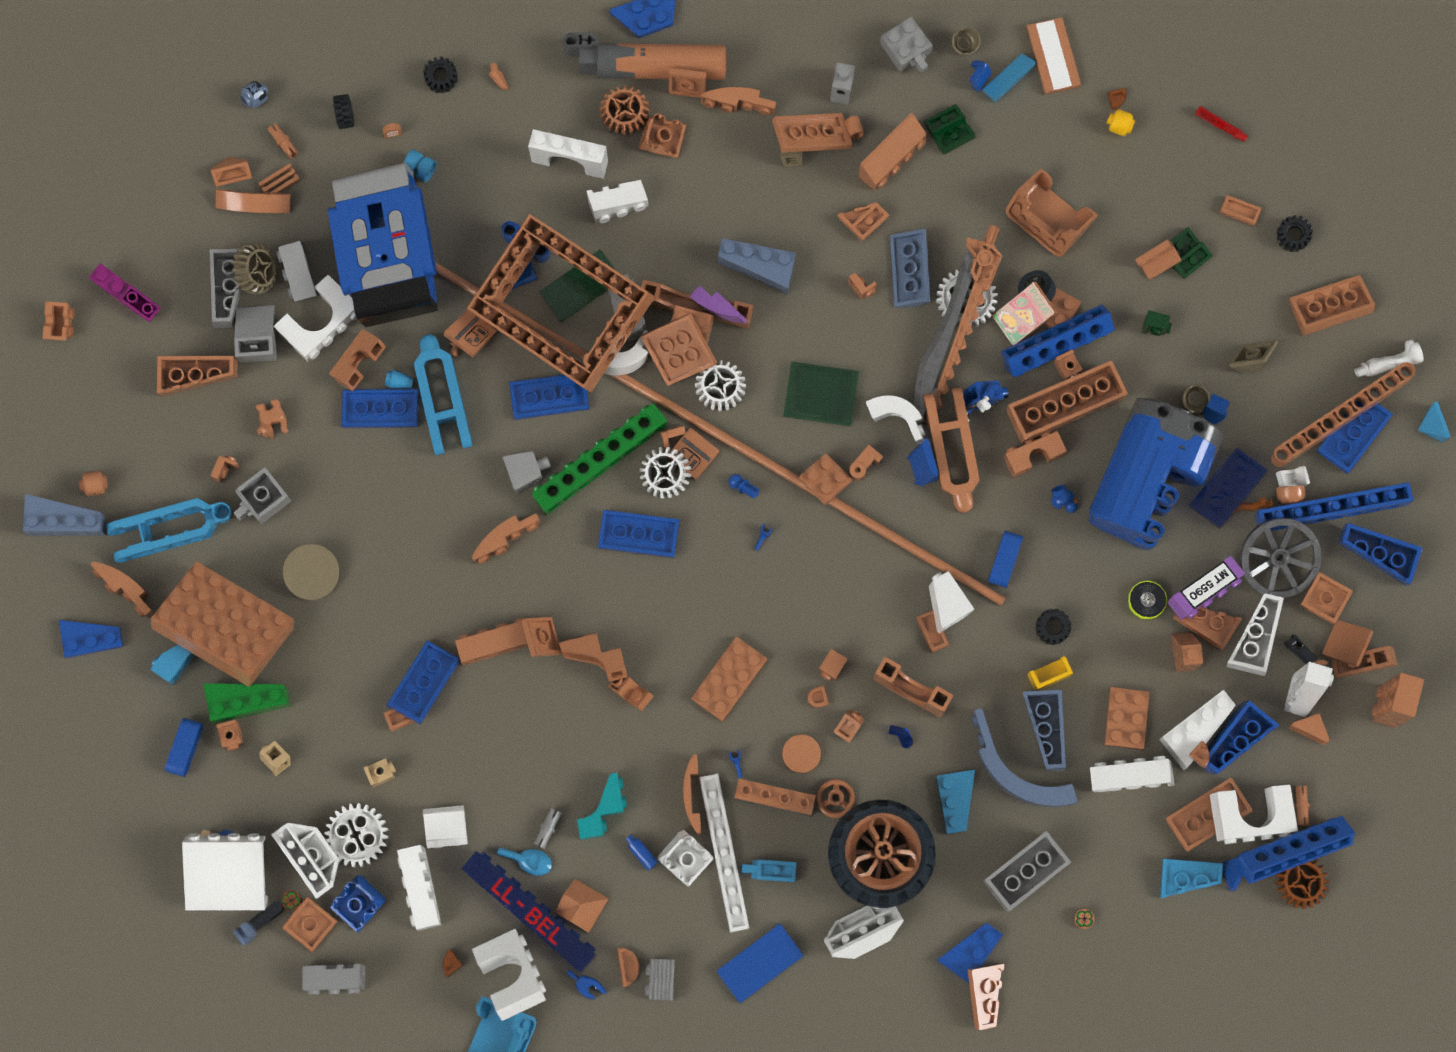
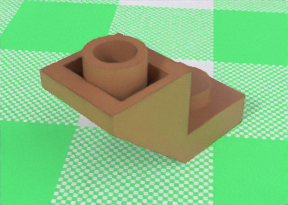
M630 677L614 680L608 685L612 691L640 711H643L654 697L650 692L637 685Z

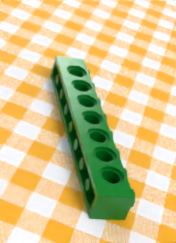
M654 403L650 406H644L637 416L629 417L621 428L616 427L609 433L610 436L606 439L598 440L594 444V448L590 451L585 450L582 452L578 460L574 463L573 461L567 463L563 467V471L559 474L557 472L548 478L549 481L544 485L539 484L533 489L532 498L546 516L660 432V430L668 426L666 418ZM646 420L650 424L648 427L643 428L639 425L641 421ZM627 432L635 434L631 439H626L624 435ZM612 443H617L619 448L611 450L609 446ZM597 454H601L604 456V459L597 462L594 460V457ZM581 466L589 468L586 473H580L578 470ZM566 477L574 479L569 485L564 484L563 480ZM556 488L558 493L555 496H550L548 491Z

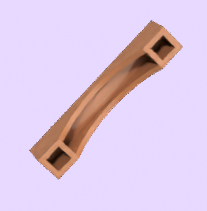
M647 280L642 281L641 287L655 297L650 304L651 307L674 312L676 305L712 315L699 306L690 297V294L677 291L660 283ZM728 301L747 320L746 323L732 322L717 316L714 318L716 322L749 329L753 315V305L738 301Z

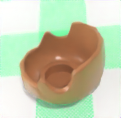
M1304 486L1276 488L1277 500L1283 505L1300 503L1305 499L1306 492Z

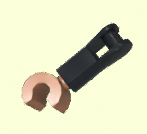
M1295 634L1291 635L1289 641L1284 642V645L1305 665L1312 662L1326 666L1328 663L1326 660L1316 661L1318 657ZM1296 644L1300 647L1299 650L1294 647Z

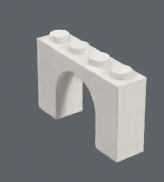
M533 129L528 146L533 163L550 166L552 157H565L582 164L586 175L604 179L608 164L606 146Z
M329 275L314 287L316 292L333 310L332 319L325 328L318 331L305 330L288 314L273 326L276 332L307 362L310 359H315L324 346H329L333 338L347 328V324L351 320L354 321L360 316L356 311L354 299L350 295L344 296L341 287Z
M1280 785L1264 789L1268 814L1266 821L1259 828L1248 825L1242 819L1239 813L1236 790L1210 794L1217 842L1224 841L1225 844L1237 843V839H1243V842L1255 841V837H1261V840L1273 839L1274 835H1279V838H1285L1290 836L1291 833L1297 832L1298 828L1291 786Z
M516 929L472 949L483 974L505 964H517L522 967L521 974L514 984L490 995L496 1012L502 1021L546 1001L543 994L546 992L542 980L538 982L537 977L540 974L536 965H531L533 957L529 949L525 950L524 948L527 945L523 934H518Z

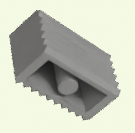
M651 959L650 963H647L646 975H650V982L645 985V995L649 996V1000L673 1001L675 960Z

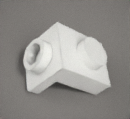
M1305 466L1292 470H1282L1276 473L1279 487L1306 486L1310 484Z

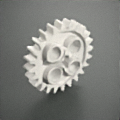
M957 269L955 270V276L949 273V280L943 278L942 282L945 285L939 284L938 287L942 291H937L936 295L941 298H938L936 303L941 304L938 306V310H944L942 317H944L952 296L950 291L954 290L959 273ZM970 269V271H969L968 274H969V277H970V279H971V283L974 284V281H973L972 276H971V269ZM991 286L988 291L982 292L985 301L984 306H976L979 317L975 321H970L971 325L974 323L978 327L979 321L984 324L986 322L985 317L990 319V312H995L993 306L997 305L998 301L994 299L997 298L998 294L992 292L995 291L996 286ZM969 288L966 294L967 298H969L971 293V289ZM967 299L964 300V303H963V306H962V307H964V308H965L966 305H967V302H968ZM963 313L959 314L956 325L961 322Z
M360 803L357 804L356 808H354L353 804H350L349 810L342 806L343 812L335 811L337 817H330L333 823L326 824L330 828V831L324 832L325 835L329 836L326 841L331 844L330 847L338 856L339 863L344 859V865L348 866L351 862L353 868L356 867L357 862L360 867L364 866V861L370 865V858L378 860L377 852L383 854V851L380 849L381 846L387 847L383 840L389 839L388 836L384 835L388 828L382 827L386 821H379L382 815L380 813L374 815L376 809L373 808L369 811L368 805H365L362 809ZM365 817L366 824L363 827H358L357 820ZM349 820H352L355 830L361 833L358 837L365 848L364 851L361 850L358 840L352 838L355 834L348 823ZM342 826L348 827V833L345 836L339 835V829ZM368 835L374 836V842L371 845H366L365 838ZM353 843L356 845V851L349 854L347 847Z

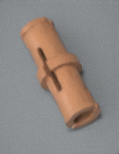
M277 123L273 124L274 129L270 126L267 131L276 140V145L283 149L289 159L294 158L292 155L296 157L299 152L290 142L289 136L283 133Z
M1295 786L1296 804H1294V808L1297 813V826H1310L1308 813L1310 804L1307 798V786Z

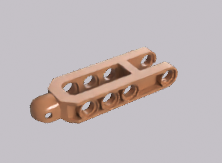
M961 387L951 389L954 396V410L957 421L939 424L933 393L923 394L940 487L952 496L954 507L958 512H969L973 507L972 491L980 479ZM956 428L960 429L961 446L964 449L965 466H967L969 474L968 482L954 485L950 481L941 431Z

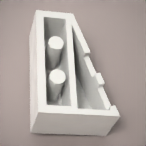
M641 180L622 183L618 185V188L610 190L608 186L603 187V191L595 193L592 190H587L588 203L595 223H605L610 218L616 216L624 217L629 212L644 210L648 206V199Z

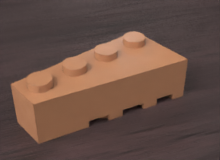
M157 356V394L162 397L238 378V361L234 356Z

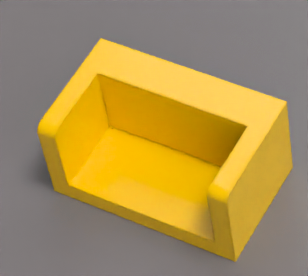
M1063 656L1051 664L1035 671H1029L1027 676L1034 691H1039L1069 678L1073 672L1066 657Z

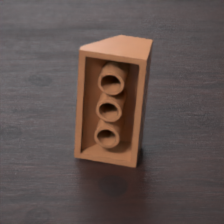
M910 113L860 163L858 177L874 191L878 187L881 189L888 182L887 178L891 174L894 176L900 170V165L903 162L907 163L913 157L912 153L916 149L920 150L925 145L926 132L913 113Z

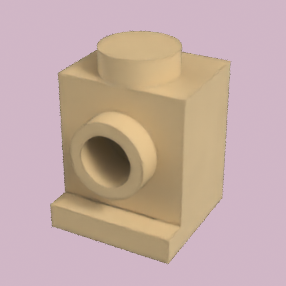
M276 741L266 744L260 751V760L273 772L275 777L291 765L290 756Z
M386 758L370 766L363 767L372 787L395 778L393 774L396 772L392 761L388 762ZM379 768L384 769V772L381 775L377 774V770Z

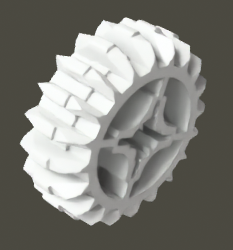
M720 360L719 365H714L707 368L706 371H701L700 374L702 376H696L698 381L695 383V388H698L696 395H701L699 397L700 402L706 400L704 402L705 407L711 404V410L718 406V411H722V406L729 410V404L736 407L735 401L741 402L740 396L745 395V391L742 389L746 388V384L742 383L745 381V377L741 376V370L736 371V365L730 368L729 361H727L726 365H723V361ZM720 373H726L733 379L723 378ZM714 374V382L705 387L707 379ZM718 379L719 382L723 385V393L722 390L719 389ZM733 385H736L733 394L727 397L726 391L732 388ZM708 393H716L721 399L714 398Z
M659 447V454L652 450L653 457L647 454L646 458L649 461H642L646 468H640L641 472H645V475H641L640 479L647 480L642 485L644 487L650 485L647 491L650 493L654 490L653 496L655 497L660 493V497L664 499L667 493L668 498H672V492L678 496V488L684 491L685 487L682 484H689L685 477H691V474L686 473L687 470L691 469V466H684L689 461L688 459L681 460L684 454L680 453L677 455V449H674L671 453V448L666 447L664 453V449ZM664 457L673 458V461L666 465L658 462L659 459ZM677 464L680 468V475L678 480L674 476V470ZM653 466L657 470V475L654 478V481L652 480L651 476ZM661 468L666 469V470H667V468H668L669 470L667 471V473L669 474L670 477H667V476H664V477H663V474H664V473L662 472V469H661ZM665 480H669L674 484L669 488L658 487Z

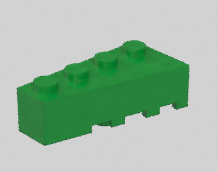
M203 683L210 721L214 724L291 707L288 689L283 684H252L248 687L245 684Z

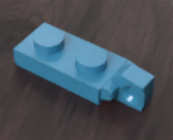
M752 860V865L742 864L741 873L751 874V878L756 880L795 883L797 862Z

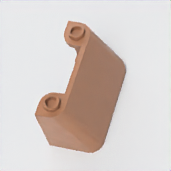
M1040 168L1016 191L1006 207V214L1052 254L1061 257L1098 217V214L1089 207H1082L1078 212L1050 190L1053 183L1052 178Z

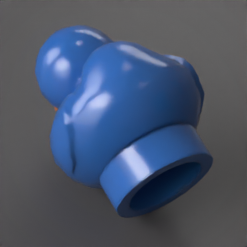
M1064 484L1058 485L1051 490L1053 494L1051 504L1056 509H1061L1065 505V510L1069 513H1074L1077 510L1078 500H1073V491L1067 489Z

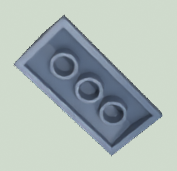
M926 229L890 235L894 307H918L930 302Z

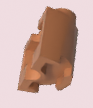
M45 301L44 315L46 321L43 326V339L65 341L68 338H72L74 329L71 327L72 319L75 317V309L70 308L68 303Z

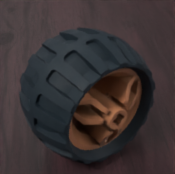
M871 800L850 809L836 824L828 846L829 866L838 886L853 900L875 908L895 907L917 896L931 878L936 860L934 838L924 819L910 807L892 800ZM875 829H884L883 840L881 842L879 841L880 837ZM890 830H891V831H893V833L891 834L889 840L887 841L888 836H889V832H890ZM866 832L870 834L875 845L864 835ZM896 835H899L905 844L893 848L891 843ZM858 840L865 847L871 848L873 851L856 850ZM891 856L907 857L906 866ZM871 859L873 864L865 873L859 866V863ZM889 863L893 867H895L900 872V874L896 876ZM876 865H877V868H876V870H875L874 877H871V874H872V872L874 871V869H875V867H876ZM882 865L885 866L884 870L889 879H879Z

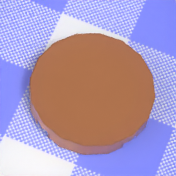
M796 735L785 743L782 750V758L789 770L805 774L818 766L821 759V749L812 737Z

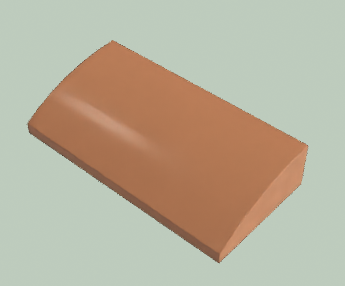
M1360 275L1289 298L1295 319L1303 336L1371 314L1375 309V303Z

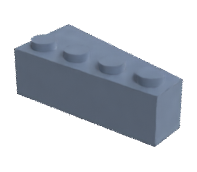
M722 238L718 253V263L739 273L742 272L750 278L757 279L767 286L779 289L788 295L796 253Z
M25 494L23 532L28 536H105L106 516L98 511Z
M1062 690L1023 691V697L1046 771H1066Z

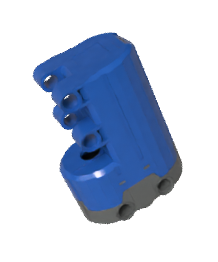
M1137 398L1090 506V523L1098 529L1143 550L1153 549L1164 535L1165 529L1160 522L1150 518L1152 513L1158 516H1165L1179 499L1178 490L1165 484L1166 479L1195 487L1204 484L1224 434L1212 423L1184 409L1173 407L1154 399ZM1167 493L1171 494V495L1173 496V499H1174V500L1172 501V500H1171L1167 495H1165V494H1167ZM1159 505L1167 507V509L1163 510L1159 507ZM1151 528L1157 529L1159 531V536L1156 534V532L1151 530ZM1144 540L1149 541V542H1153V543H1152V544H1147Z

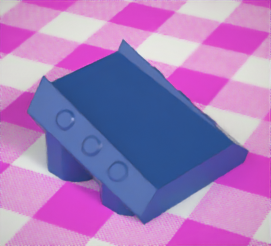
M925 439L907 456L916 480L914 484L922 487L925 484L936 482L938 477V469L929 439Z
M357 875L346 884L342 893L333 900L330 908L351 928L359 932L386 902V898L365 877Z

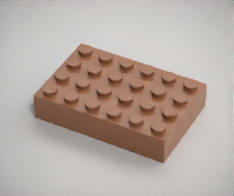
M196 561L151 617V629L250 687L293 631L294 619Z

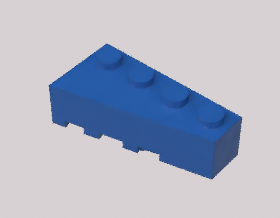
M1350 523L1343 526L1338 541L1340 545L1405 586L1412 583L1423 549L1422 547Z
M1250 700L1242 702L1207 747L1209 750V762L1205 770L1211 775L1220 773L1259 740L1267 736L1269 732L1276 729L1279 724Z

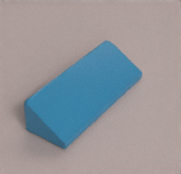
M1024 54L1019 55L982 91L996 103L1035 67L1036 62Z

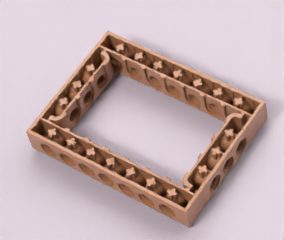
M529 214L467 309L584 389L592 392L655 297ZM541 245L626 300L617 306L618 310L610 322L607 321L606 328L600 337L595 339L596 343L590 352L585 354L583 358L584 364L500 308Z

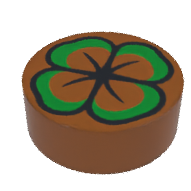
M287 891L281 898L282 906L289 911H295L302 903L300 894L295 891Z

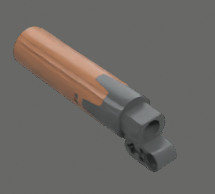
M570 32L563 36L564 53L570 57H579L580 74H598V78L669 79V69L674 68L707 72L706 80H724L726 77V47L724 45L598 43V38L594 33Z

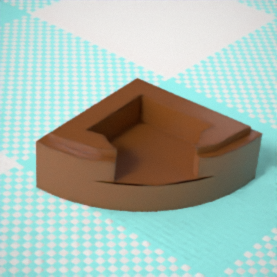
M1126 88L1107 93L1112 111L1118 109L1123 104L1126 97Z
M451 949L447 952L443 961V971L446 977H449L463 966Z

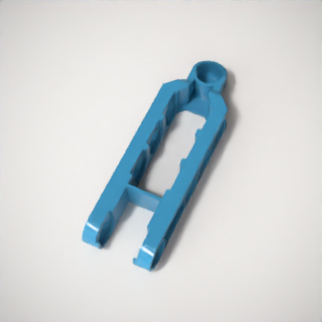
M426 334L420 339L421 353L414 362V367L435 455L445 453L439 425L457 421L463 449L473 447L453 359L449 353L440 349L439 342L434 335ZM439 358V360L443 361L454 409L435 413L425 366L429 360Z
M195 498L106 524L108 535H119L139 529L142 539L141 543L113 552L114 560L116 563L126 562L208 539L212 536L218 524L225 523L231 519L232 509L223 502L209 505ZM198 512L204 514L206 523L202 525V528L191 531L184 530V533L173 536L166 535L163 539L153 541L150 526Z

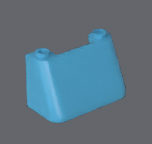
M482 996L476 1006L477 1015L482 1017L468 1052H526L536 1027V1018L520 1012L502 1021L496 1012L492 1000Z

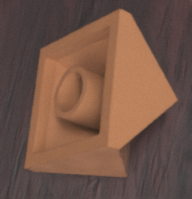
M574 879L564 893L555 913L589 933L609 898L579 880Z

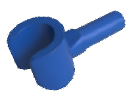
M765 524L761 526V535L754 548L758 551L765 538L771 535L772 527L769 532L763 531Z
M737 750L739 756L733 758L730 751V760L735 765L738 778L743 777L740 767L741 753Z

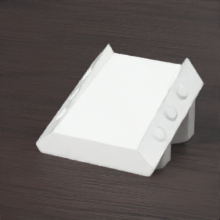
M464 805L423 809L427 848L437 849L445 846L468 844Z
M682 830L659 853L657 859L688 887L710 864L714 857L685 830Z

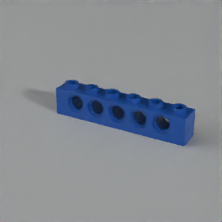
M1101 304L1002 350L1001 355L1006 370L1013 378L1021 376L1033 368H1038L1050 360H1055L1056 357L1072 349L1074 351L1080 346L1108 335L1110 332L1115 331L1111 314Z
M1343 816L1331 818L1327 822L1313 825L1303 831H1297L1285 838H1279L1256 849L1244 851L1239 855L1237 867L1248 883L1252 884L1353 845L1355 832Z

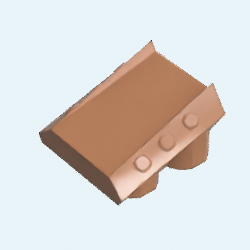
M661 114L648 115V119L645 120L640 144L638 145L639 149L678 158L686 124L678 120H667Z

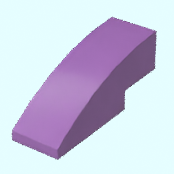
M699 286L690 295L699 306L714 316L737 323L747 322L718 292L710 296Z

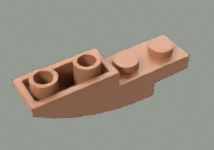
M727 87L710 90L701 94V104L708 108H720L727 113H737L738 106L747 111H759L763 115H774L776 111L775 101L760 98V90L752 88Z
M537 514L518 521L515 515L498 525L476 548L472 555L474 563L483 564L489 561V557L495 554L497 556L504 554L510 548L507 540H516L521 537V533L536 530L538 525L541 524Z
M98 562L91 563V566L94 568L92 570L93 574L99 580L101 578L104 579L106 582L104 586L111 594L113 592L117 595L122 594L129 603L133 601L136 604L134 609L141 617L145 615L150 619L155 614L143 600L149 594L133 579L111 566Z

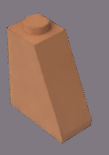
M1191 632L1171 634L1176 672L1197 670L1203 664L1200 642Z

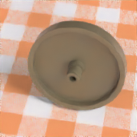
M316 544L301 545L292 550L286 557L282 569L283 580L287 588L297 597L306 600L320 599L328 595L336 586L339 578V565L335 556L325 547Z

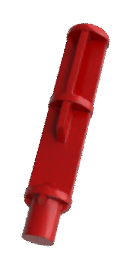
M1203 106L1196 110V116L1211 123L1214 127L1216 126L1234 136V139L1246 141L1248 136L1242 133L1241 129L1234 127L1204 109Z

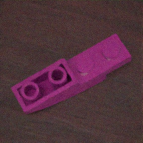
M101 263L89 276V279L100 286L106 293L149 323L161 309L160 306Z

